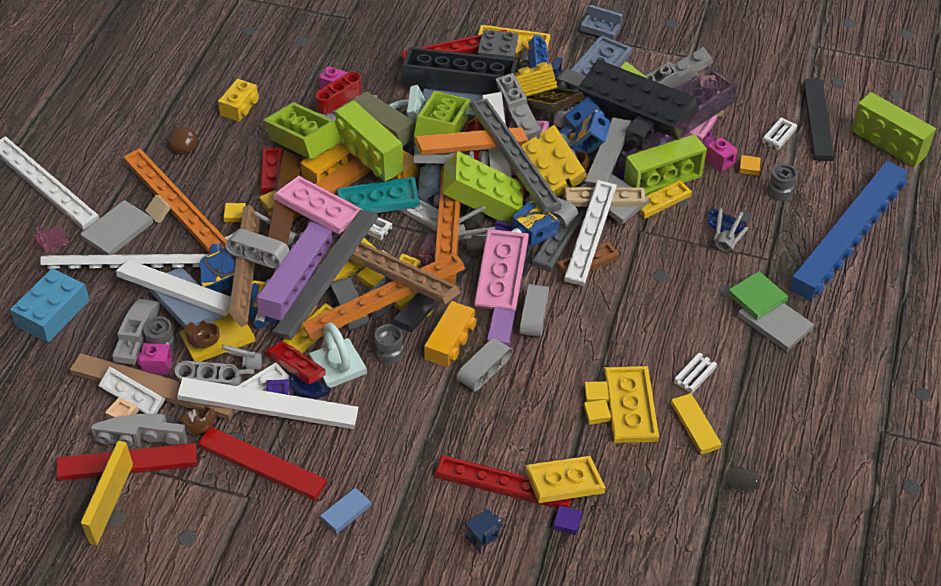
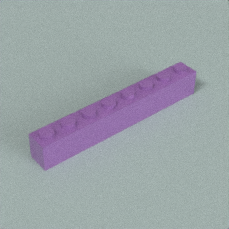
M313 220L309 221L305 231L300 233L296 244L292 245L289 255L284 259L279 268L275 269L271 279L266 281L262 292L257 294L255 303L258 305V314L282 321L340 234Z

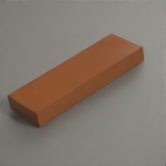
M609 241L597 246L589 271L619 259V253ZM571 257L557 262L556 267L564 277Z

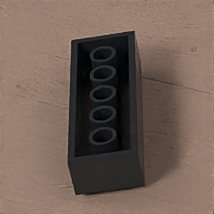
M409 47L402 66V85L410 87L418 85V87L484 95L499 93L496 78L512 73L515 75L517 73L518 59Z
M599 59L596 60L577 88L578 91L584 93L585 98L589 96L599 108L634 121L637 116H641L655 122V131L677 140L681 138L699 110L694 96Z

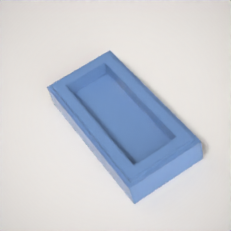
M354 488L320 515L321 520L337 534L371 507V501Z

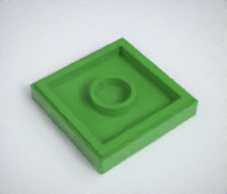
M760 271L732 287L728 292V295L756 320L788 300V296Z

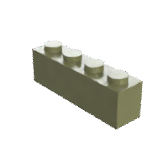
M365 92L352 100L357 102L400 140L403 146L415 139V122L369 92Z

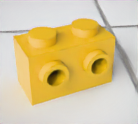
M236 79L218 101L220 115L240 122L248 114L251 107L258 102L257 85Z

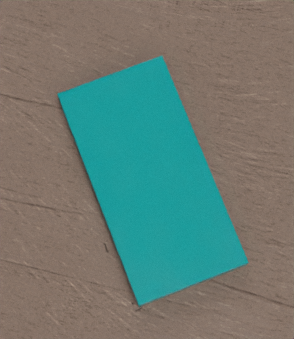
M415 177L337 189L338 197L365 211L382 213L420 207Z

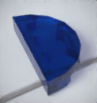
M711 207L708 219L711 226L716 229L719 210ZM722 212L720 232L730 231L736 218ZM740 220L734 234L741 232L746 227L747 222Z
M293 373L290 374V388L298 397L317 400L330 392V387L323 383L315 381L309 385Z

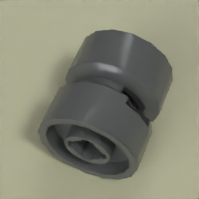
M781 163L773 167L768 185L770 197L779 201L791 198L797 179V170L793 166Z
M160 316L148 319L143 326L146 343L170 344L172 352L175 348V341L170 321Z
M385 324L376 330L375 348L378 361L389 365L395 364L402 359L403 332L399 327L393 324Z

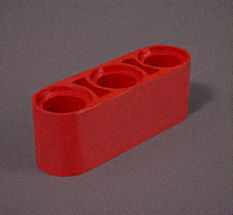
M348 72L317 91V111L321 114H329L360 95L362 92L361 75L357 72Z

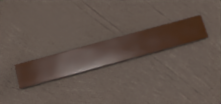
M287 151L283 152L276 192L300 175L301 155ZM274 200L268 237L279 240L288 246L294 210Z

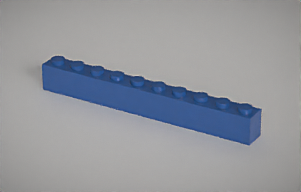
M889 161L885 162L795 273L790 291L809 301H812L816 295H821L825 283L831 282L835 274L834 272L842 268L844 259L850 258L854 247L860 245L863 235H868L872 224H876L879 221L881 212H886L890 201H894L897 198L899 189L903 190L908 182V179H906L908 170Z

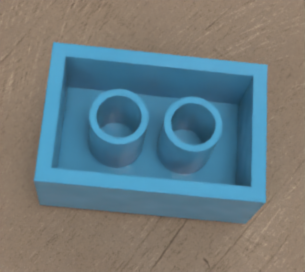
M52 268L10 309L15 326L49 342L89 302V297L85 284Z

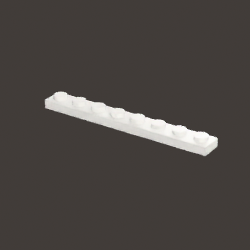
M210 254L41 256V265H47L48 269L60 268V265H68V268H81V264H89V268H102V264H110V268H120L127 260H131L142 265L151 264V267H164V263H172V267H184V263H192V267H201L200 260Z

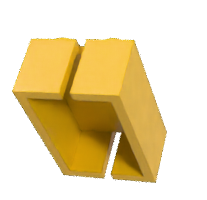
M553 125L540 133L539 139L535 136L521 145V147L558 198L565 193V187H568L567 179H569L570 185L575 187L585 181L587 175L560 132Z

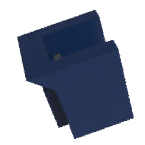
M486 509L465 523L469 530L465 533V536L481 554L483 545L486 546L499 538L500 528L503 526L502 521L497 515H493L489 509Z

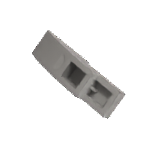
M702 47L672 65L669 61L645 76L650 80L675 88L699 77L698 71L714 62L706 49Z
M512 73L496 78L499 92L502 93L504 105L514 128L522 127L528 139L540 136L541 129L527 105V98L515 75Z
M139 299L128 311L118 332L119 341L112 356L114 362L135 365L138 353L145 339L143 333L144 323L148 319L157 316L161 305L159 301Z
M161 414L120 416L93 424L91 428L95 442L101 444H116L118 441L126 442L128 447H139L141 440L163 442L170 445L186 444L187 441L185 425L167 423L165 415Z

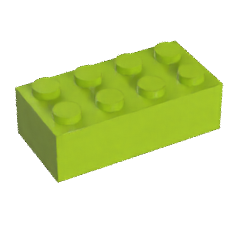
M434 91L417 116L414 138L423 135L459 133L467 121L471 99Z
M871 92L858 103L851 131L915 168L927 157L936 128Z
M352 101L335 111V122L342 140L340 143L344 144L353 155H356L365 166L367 165L377 177L379 176L386 182L404 171L402 142L357 102Z
M295 102L263 120L270 140L309 159L319 157L322 152L332 149L337 143L342 141L334 120Z
M693 134L627 156L624 182L633 188H644L646 196L678 180L685 183L702 177L707 148Z
M459 151L445 163L442 194L474 209L485 206V210L481 211L482 213L499 221L512 224L513 216L523 208V183Z

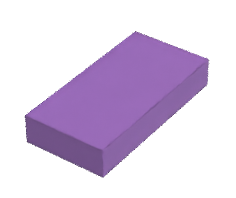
M494 308L488 342L492 338H496L509 346L515 310Z

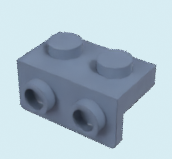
M589 5L588 14L582 22L580 30L614 40L621 29L622 14Z
M427 163L420 168L418 196L422 201L431 206L434 205V195L440 192L442 163Z

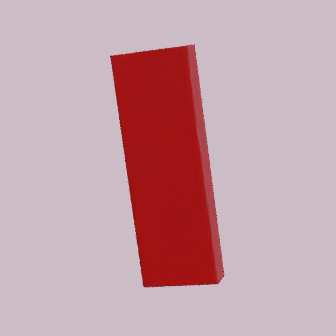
M263 148L262 194L276 190L283 155L282 148Z
M284 341L266 349L267 357L309 385L326 375L325 368Z

